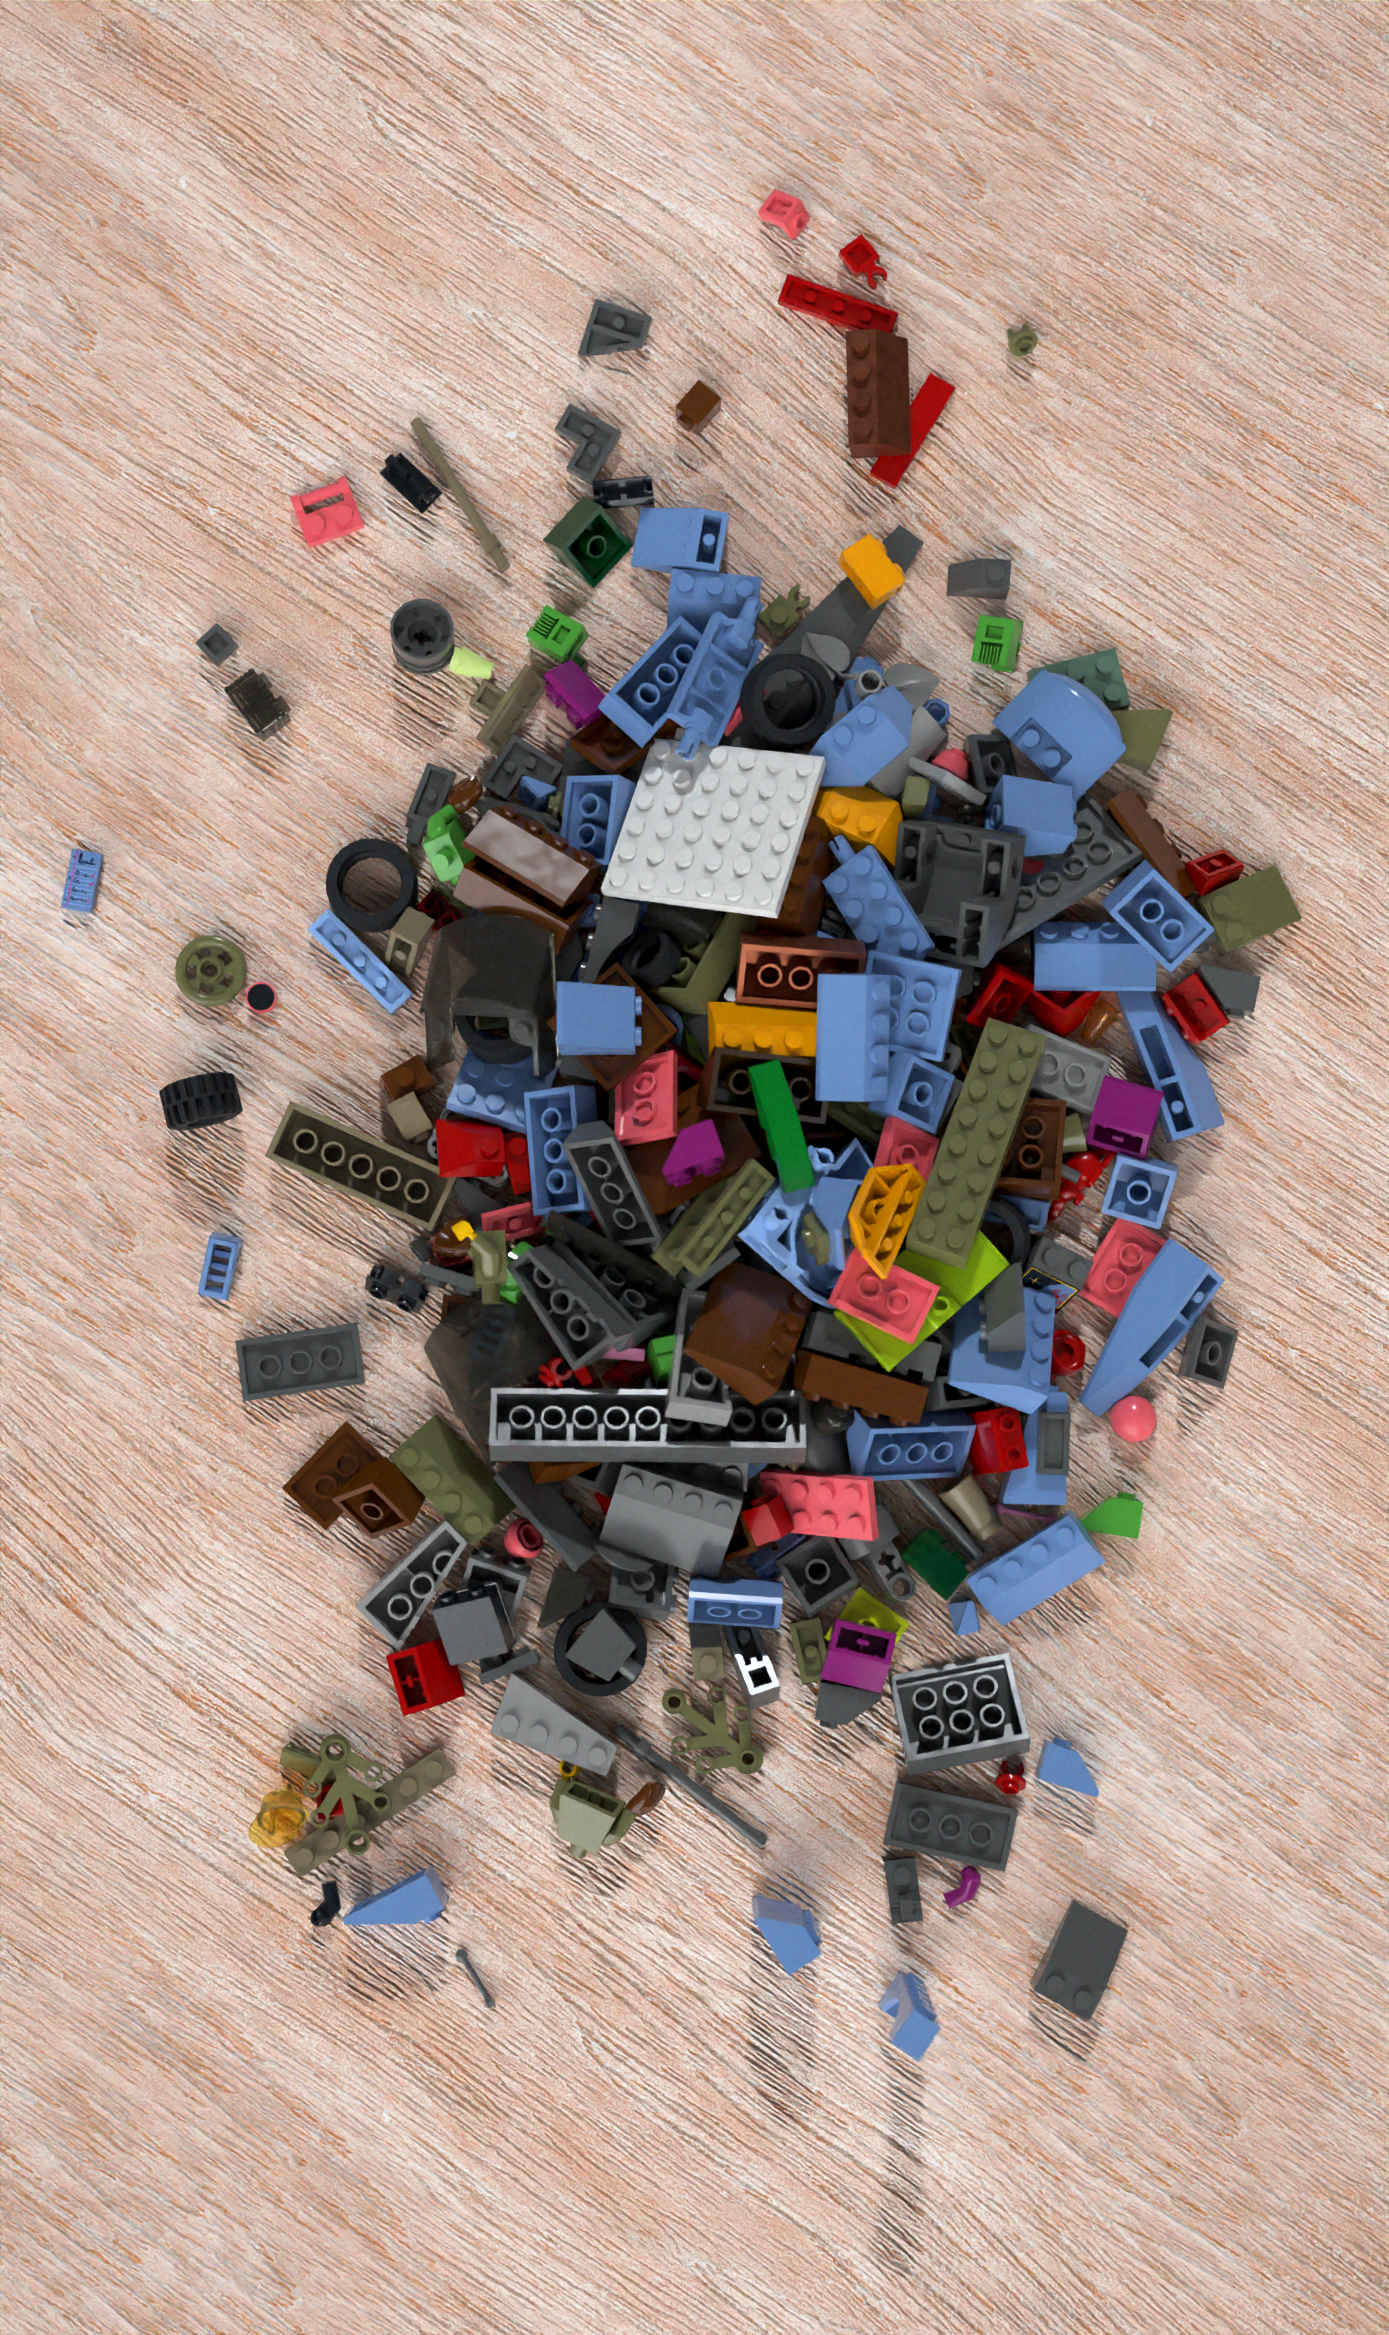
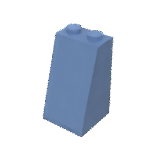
M1059 1386L1049 1387V1397L1031 1415L1025 1412L1022 1413L1020 1422L1029 1466L1004 1472L997 1495V1502L1003 1504L1066 1505V1475L1036 1474L1038 1411L1067 1413V1392H1059Z

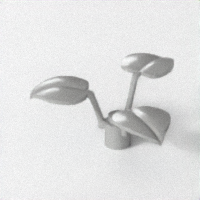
M807 632L802 640L800 654L820 663L828 672L832 681L835 676L840 680L856 681L854 691L860 697L858 704L867 696L878 692L880 689L882 690L886 686L894 685L913 706V711H916L920 705L923 706L940 681L929 670L909 663H898L889 667L884 673V680H882L881 675L877 671L872 669L865 670L861 674L859 672L842 674L841 672L845 671L850 664V651L845 643L836 637ZM840 712L834 714L823 734L847 715V713Z

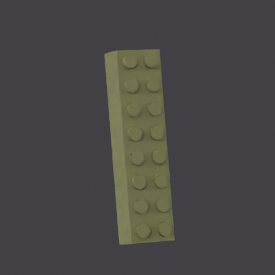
M988 1017L907 1234V1251L966 1270L1045 1053L1047 1036Z

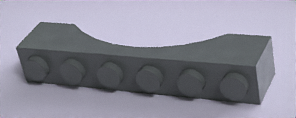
M604 896L602 904L596 905L593 921L597 922L595 934L589 933L586 951H590L587 963L582 962L578 980H582V983L592 984L605 972L616 955L634 941L642 912L640 904ZM559 1051L556 1068L560 1069L559 1074L561 1078L597 1086L598 1081L575 1055H561Z

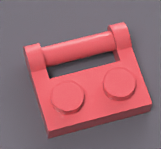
M345 476L338 478L336 483L299 496L295 494L289 496L309 548L365 528ZM341 493L343 494L344 500L309 514H306L304 511V507Z

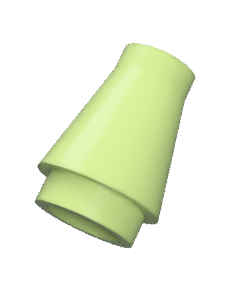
M455 646L448 670L454 671V675L489 680L494 663L464 646L463 649Z

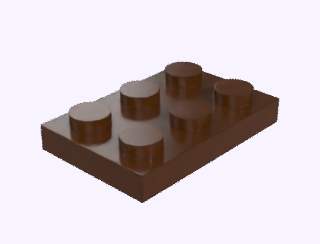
M345 1421L282 1489L326 1531L344 1513L331 1500L332 1496L362 1467L384 1458V1456L348 1421Z

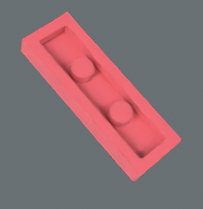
M529 1201L481 1214L482 1231L505 1230L506 1241L567 1226L570 1222V1214L534 1216L533 1203Z

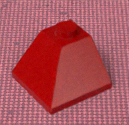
M995 960L987 968L983 979L977 987L966 1021L981 1028L985 1027L988 1017L1009 1024L1035 985L1012 966Z
M1031 974L1027 977V979L1033 983V978ZM1033 988L1025 999V1003L1034 1019L1046 1031L1065 1038L1082 1024L1102 991H1034Z
M479 1119L435 1120L439 1177H499L505 1164L503 1132L500 1126Z

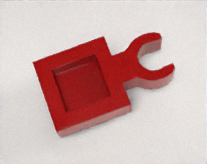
M862 234L839 251L838 257L857 279L864 274L871 289H877V283L873 280L874 276H881L884 282L887 281L885 269L876 265L880 260V255Z

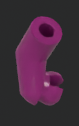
M967 1866L961 1871L963 1880L960 1887L943 1894L949 1909L970 1901L975 1897L981 1884V1875L977 1873L975 1867Z

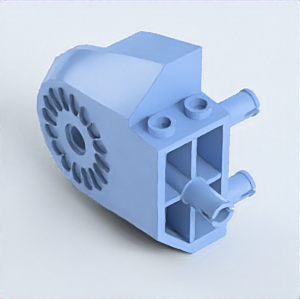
M857 1138L847 1143L835 1157L827 1148H814L812 1145L807 1147L816 1185L785 1193L782 1192L778 1176L746 1217L737 1234L810 1300L834 1310L836 1307L828 1304L827 1301L843 1270L837 1269L830 1257L829 1262L820 1266L816 1265L814 1254L809 1255L801 1235V1231L804 1230L803 1216L814 1211V1207L809 1204L810 1194L813 1187H818L821 1176L858 1182L860 1189L869 1168H873V1164Z

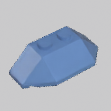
M894 685L867 696L824 733L808 755L825 758L826 767L820 783L821 788L829 786L863 787L909 748L913 706Z

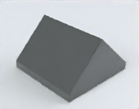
M970 734L966 737L963 749L964 753L968 755L966 760L970 762L969 777L971 786L987 796L985 800H989L1002 775L1018 777L1010 740L1006 736Z
M1197 1317L1189 1329L1177 1377L1224 1389L1239 1330L1205 1317Z

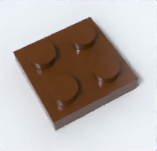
M603 714L571 737L569 747L608 775H619L648 754L655 740L651 738L641 748L610 718Z

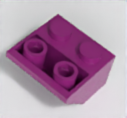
M572 659L543 675L545 681L544 689L547 692L546 698L556 709L560 706L567 713L566 719L576 730L584 729L604 714L598 708V705L605 697L604 693Z
M1105 1075L1090 1119L1086 1143L1145 1160L1154 1139L1164 1092Z
M712 1119L680 1131L662 1170L668 1186L674 1184L675 1187L684 1186L693 1181V1176L701 1173L705 1177L722 1171L721 1166L726 1165L725 1154Z
M834 1617L820 1678L881 1693L890 1667L897 1634L894 1631Z

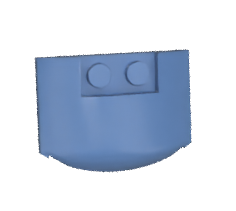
M1042 669L992 721L1054 783L1072 786L1073 799L1076 802L1127 752L1126 744L1122 742L1120 727L1107 706L1081 683L1068 676L1051 673L1048 670Z

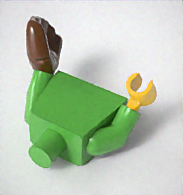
M469 776L456 784L449 793L446 806L433 814L427 821V835L423 841V848L441 883L450 880L451 884L456 886L463 866L476 856V854L462 846L467 833L458 815L472 808L483 793L482 783L479 782L477 776Z

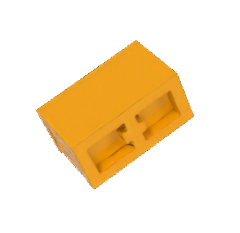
M870 533L841 552L838 561L839 566L872 610L876 609L897 592L900 593L905 583L903 570L897 563L893 564L883 543L878 539L875 540Z

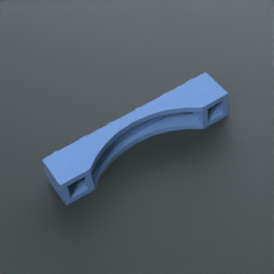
M899 1971L879 2000V2005L881 2009L895 2018L894 2025L889 2034L891 2042L919 2062L941 2027L937 2019L938 2015L934 2012L935 2008L929 1999L930 1995L926 1992L925 1982L912 1972L905 1975Z

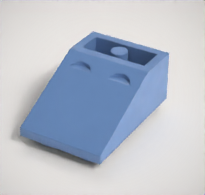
M641 508L631 567L671 573L672 568L720 573L729 525V513L702 508Z

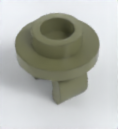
M1022 324V330L1013 333L1011 328L1007 330L1008 346L1013 355H1027L1036 347L1038 337L1027 324Z
M557 791L556 797L550 796L547 814H552L554 818H557V814H559L562 819L565 798L561 800L562 792Z

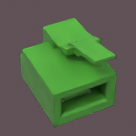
M546 605L542 610L543 614L540 613L541 617L538 616L539 620L536 619L537 623L534 622V626L532 625V629L526 634L529 644L556 662L559 660L565 663L572 659L581 669L585 660L576 654L589 634L583 625Z
M980 615L971 661L976 664L989 665L994 671L1014 673L1018 653L1022 645L1019 642L1024 621Z

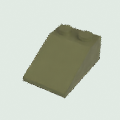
M1276 865L1223 886L1200 897L1194 903L1197 912L1215 929L1217 941L1214 943V946L1220 958L1302 919Z

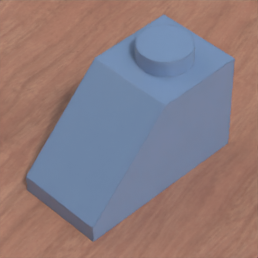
M1054 1737L1053 1742L1045 1739L1034 1774L1036 1778L1098 1798L1099 1790L1079 1752L1071 1748L1072 1742L1058 1737Z

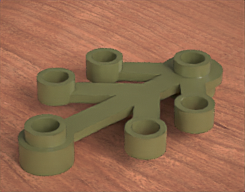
M714 1686L708 1693V1699L713 1705L715 1724L686 1703V1695L682 1690L671 1688L664 1693L662 1706L665 1711L670 1714H681L707 1734L689 1738L676 1736L671 1742V1750L674 1754L682 1756L689 1750L718 1746L724 1747L731 1753L713 1758L709 1755L699 1756L695 1766L696 1770L703 1775L711 1773L714 1769L736 1767L738 1771L744 1774L755 1773L761 1768L763 1753L757 1745L752 1743L749 1724L751 1711L746 1705H738L733 1710V1719L738 1723L739 1744L729 1736L725 1710L727 1694L724 1688ZM720 1690L723 1693V1699L721 1701H714L711 1697L713 1691ZM676 1696L680 1699L678 1707H671L668 1700L670 1697ZM745 1709L748 1712V1717L745 1720H739L736 1717L738 1710ZM683 1740L686 1743V1748L683 1751H677L674 1747L676 1741ZM751 1753L754 1756V1761L751 1764H745L742 1761L744 1754ZM702 1759H707L710 1761L711 1766L707 1770H702L699 1767V1762Z
M331 1734L325 1737L320 1745L322 1761L313 1776L304 1782L303 1792L307 1797H317L321 1793L322 1782L332 1767L336 1780L320 1807L312 1811L310 1821L316 1828L325 1827L329 1822V1814L341 1797L349 1830L345 1838V1847L351 1854L361 1855L370 1846V1835L365 1829L361 1828L353 1794L372 1804L373 1809L378 1812L386 1811L389 1808L390 1797L386 1792H376L350 1777L346 1764L363 1772L365 1778L371 1782L378 1781L382 1777L383 1768L379 1762H369L351 1751V1744L345 1736ZM338 1744L341 1746L342 1751L339 1754H332L330 1746ZM371 1766L377 1767L379 1774L374 1777L370 1776L367 1772L368 1768ZM310 1782H315L318 1785V1790L314 1793L307 1790V1785ZM379 1796L387 1800L386 1805L383 1807L375 1804V1799ZM323 1813L326 1816V1820L322 1823L316 1822L314 1819L315 1814ZM355 1835H361L364 1838V1842L360 1845H355L352 1842V1838Z

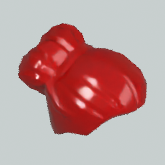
M1062 1329L1053 1332L1050 1382L1056 1376H1067L1077 1373L1085 1363V1344L1078 1336L1067 1330Z

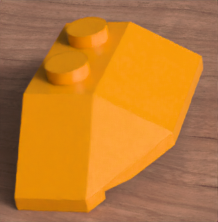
M819 786L811 814L825 820L834 838L839 835H845L853 851L859 853L868 845L874 846L886 867L894 870L898 825L904 821L899 802L866 786H829L822 788Z
M912 1164L869 1168L848 1213L850 1239L881 1279H887L926 1186L925 1180Z

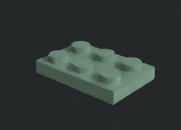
M1115 648L1034 668L1027 672L1029 682L1042 669L1048 670L1051 673L1068 676L1091 690L1110 711L1125 709L1131 705Z

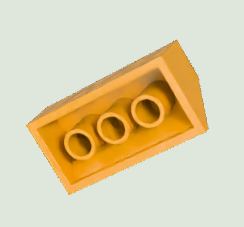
M708 1002L709 1056L715 1046L816 1060L817 1009L739 1002Z

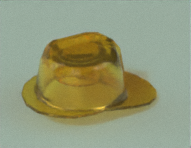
M286 1784L281 1790L271 1791L264 1796L259 1813L251 1823L248 1831L250 1840L254 1844L266 1848L283 1846L298 1834L303 1824L307 1821L309 1811L302 1804L301 1797L293 1791L291 1784Z

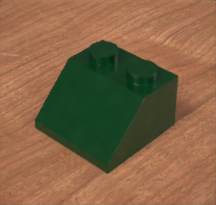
M584 497L573 506L543 539L556 557L593 589L633 546L603 507Z
M922 1528L898 1553L941 1598L947 1601L969 1574L964 1568L968 1562L956 1550L950 1554L942 1546L946 1540L934 1528L930 1532Z

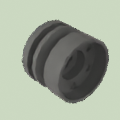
M414 599L404 603L396 610L391 620L390 635L392 649L397 662L406 671L415 675H431L440 672L450 663L454 653V627L449 612L441 604L430 599ZM423 638L428 639V641L424 643V646L419 645V643L422 642Z

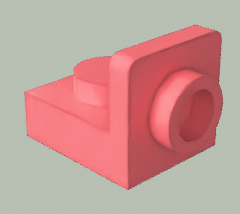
M776 189L772 191L758 211L762 220L783 228L788 238L792 240L797 238L810 219L800 199Z

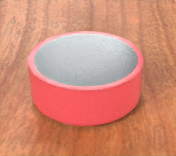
M264 982L253 984L246 993L248 1006L260 1014L272 1011L278 1001L274 988Z

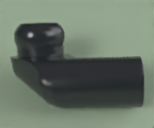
M336 1880L321 1883L324 1900L310 1915L311 1923L316 1927L330 1924L341 1909Z

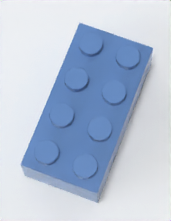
M681 615L607 693L598 705V708L641 748L668 721L669 717L665 715L702 637Z
M571 1085L524 1093L533 1215L558 1216L593 1211L561 1144L577 1124L598 1121L595 1087Z

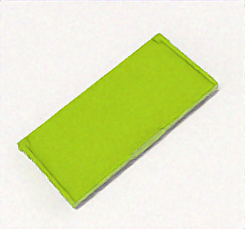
M979 1231L966 1270L907 1250L903 1251L895 1258L896 1266L940 1287L912 1345L838 1308L833 1313L888 1373L1010 1264L981 1231Z

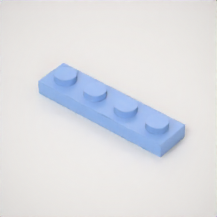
M329 908L307 929L392 1016L414 995Z

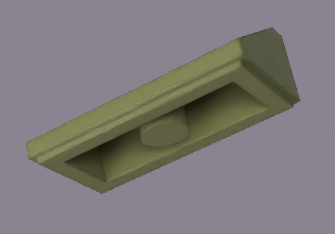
M291 1743L285 1745L281 1751V1766L309 1777L313 1776L322 1761L321 1755ZM333 1767L323 1780L324 1783L329 1785L333 1784L336 1780Z

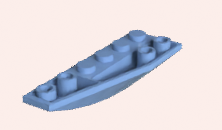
M1114 991L1146 1086L1164 1092L1158 1120L1166 1143L1169 1144L1225 1125L1205 1066L1180 1032L1174 1019L1163 1007L1162 1001L1156 992Z
M1168 1238L1134 1285L1078 1401L1095 1416L1100 1417L1114 1406L1115 1403L1123 1399L1174 1349L1225 1280L1207 1263L1174 1240Z

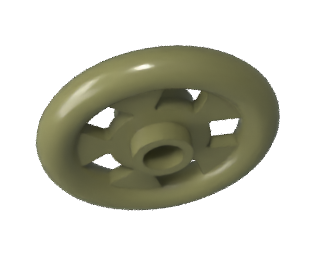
M216 935L198 937L189 942L180 952L175 965V978L179 989L190 1001L202 1006H219L231 1001L242 990L247 977V964L242 951L229 939ZM208 947L211 956H206L199 960L196 952ZM224 951L233 960L227 966L218 958ZM196 966V979H188L187 967ZM214 966L217 969L216 974L211 977L207 976V969ZM226 973L234 976L228 988L220 984L225 979ZM201 984L214 986L212 995L201 993Z

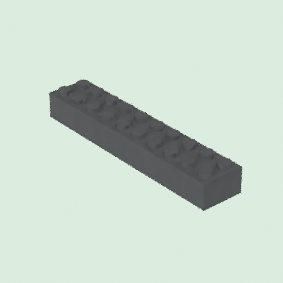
M491 1388L490 1459L491 1461L805 1463L806 1398L801 1397L803 1393L801 1390H778V1392L754 1405L737 1391L728 1390L732 1414L727 1426L664 1417L668 1389Z

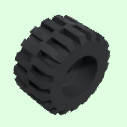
M214 1072L184 1078L168 1084L159 1091L167 1127L172 1130H191L215 1125L230 1120L243 1111L235 1076L227 1072Z

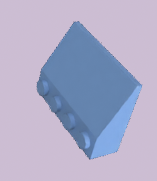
M1023 1286L1026 1351L988 1352L987 1340H981L980 1321H986V1315L979 1314V1297L985 1296L983 1288L954 1314L947 1384L1031 1415L1049 1397L1056 1297L1034 1288Z

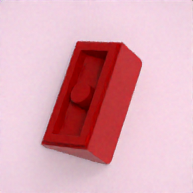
M1224 849L1188 861L1185 864V868L1201 896L1239 880L1245 866Z

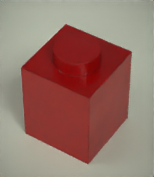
M767 1494L750 1501L752 1506L742 1512L756 1547L780 1539L795 1529L781 1495L770 1499Z

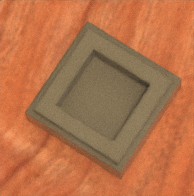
M484 679L470 700L469 706L489 718L506 692Z

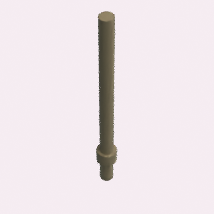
M421 418L414 419L410 425L480 537V545L486 554L491 555L500 572L506 571L511 565L500 549L501 543L495 534L490 533Z

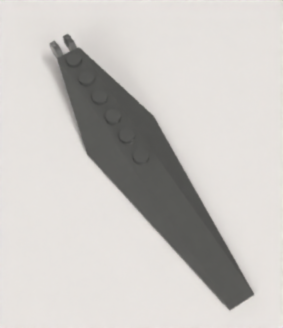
M901 525L882 542L887 550L888 558L893 564L897 563L901 567L904 575L923 545L920 539ZM847 576L765 658L784 653L800 654L803 637L807 632L836 637L845 643L850 651V666L890 598L872 610ZM789 669L775 672L769 677L764 687L767 693L763 696V707L766 716L773 725L780 729L791 730L799 727L806 721L812 709V692L809 683L801 673ZM836 676L833 680L835 690L841 681ZM745 719L737 725L728 737L723 734L718 745L767 751H777L785 746L769 743L755 735L748 727Z

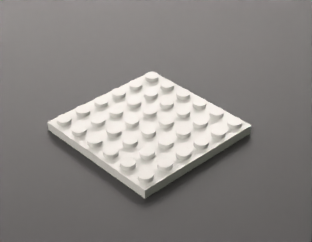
M653 738L655 743L650 747L601 887L603 895L778 918L826 767L825 758L822 756L722 745L711 748L704 743H699L693 760H685L681 758L683 752L680 755L675 753L680 741Z

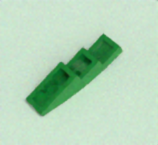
M776 1059L748 1067L760 1127L765 1129L771 1160L776 1161L782 1192L789 1193L816 1185L800 1121L780 1061Z

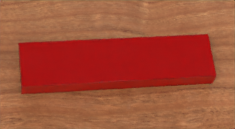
M787 274L778 298V305L852 331L877 329L892 334L899 312L791 274Z
M931 373L929 374L910 405L911 454L879 456L870 471V476L892 489H896L954 394L956 387Z

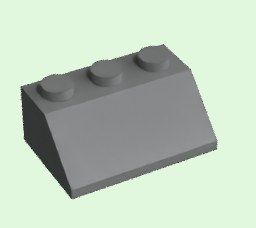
M920 705L912 715L909 748L864 785L899 802V806L902 804L906 778L908 776L921 777L908 769L907 764L911 756L928 763L931 758H936L946 748L943 742L947 734L923 706Z

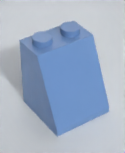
M1002 775L983 808L984 828L1025 835L1024 857L1064 853L1070 842H1074L1077 836V825L1074 824L1073 818L1076 810V800L1073 799L1072 786Z
M557 981V1046L561 1055H636V1046H642V1027H636V1015H642V996H636L635 987Z

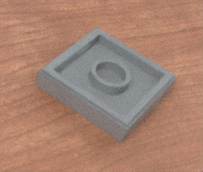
M912 756L907 764L908 769L923 778L930 779L932 784L937 785V787L945 792L978 806L982 805L987 797L950 772Z

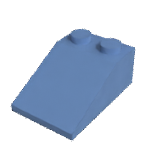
M1145 859L1101 902L1109 914L1170 973L1215 930Z
M433 1865L351 1907L342 1920L345 1925L416 1924L421 1920H424L425 1924L442 1916L441 1912L445 1910L444 1907L449 1897Z

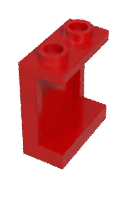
M1005 1407L967 1414L977 1425L969 1449L974 1475L1001 1473L1029 1466L1019 1411L1017 1409Z

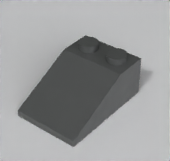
M1072 1900L1029 1984L1035 1992L1090 2021L1105 1991L1128 1930Z

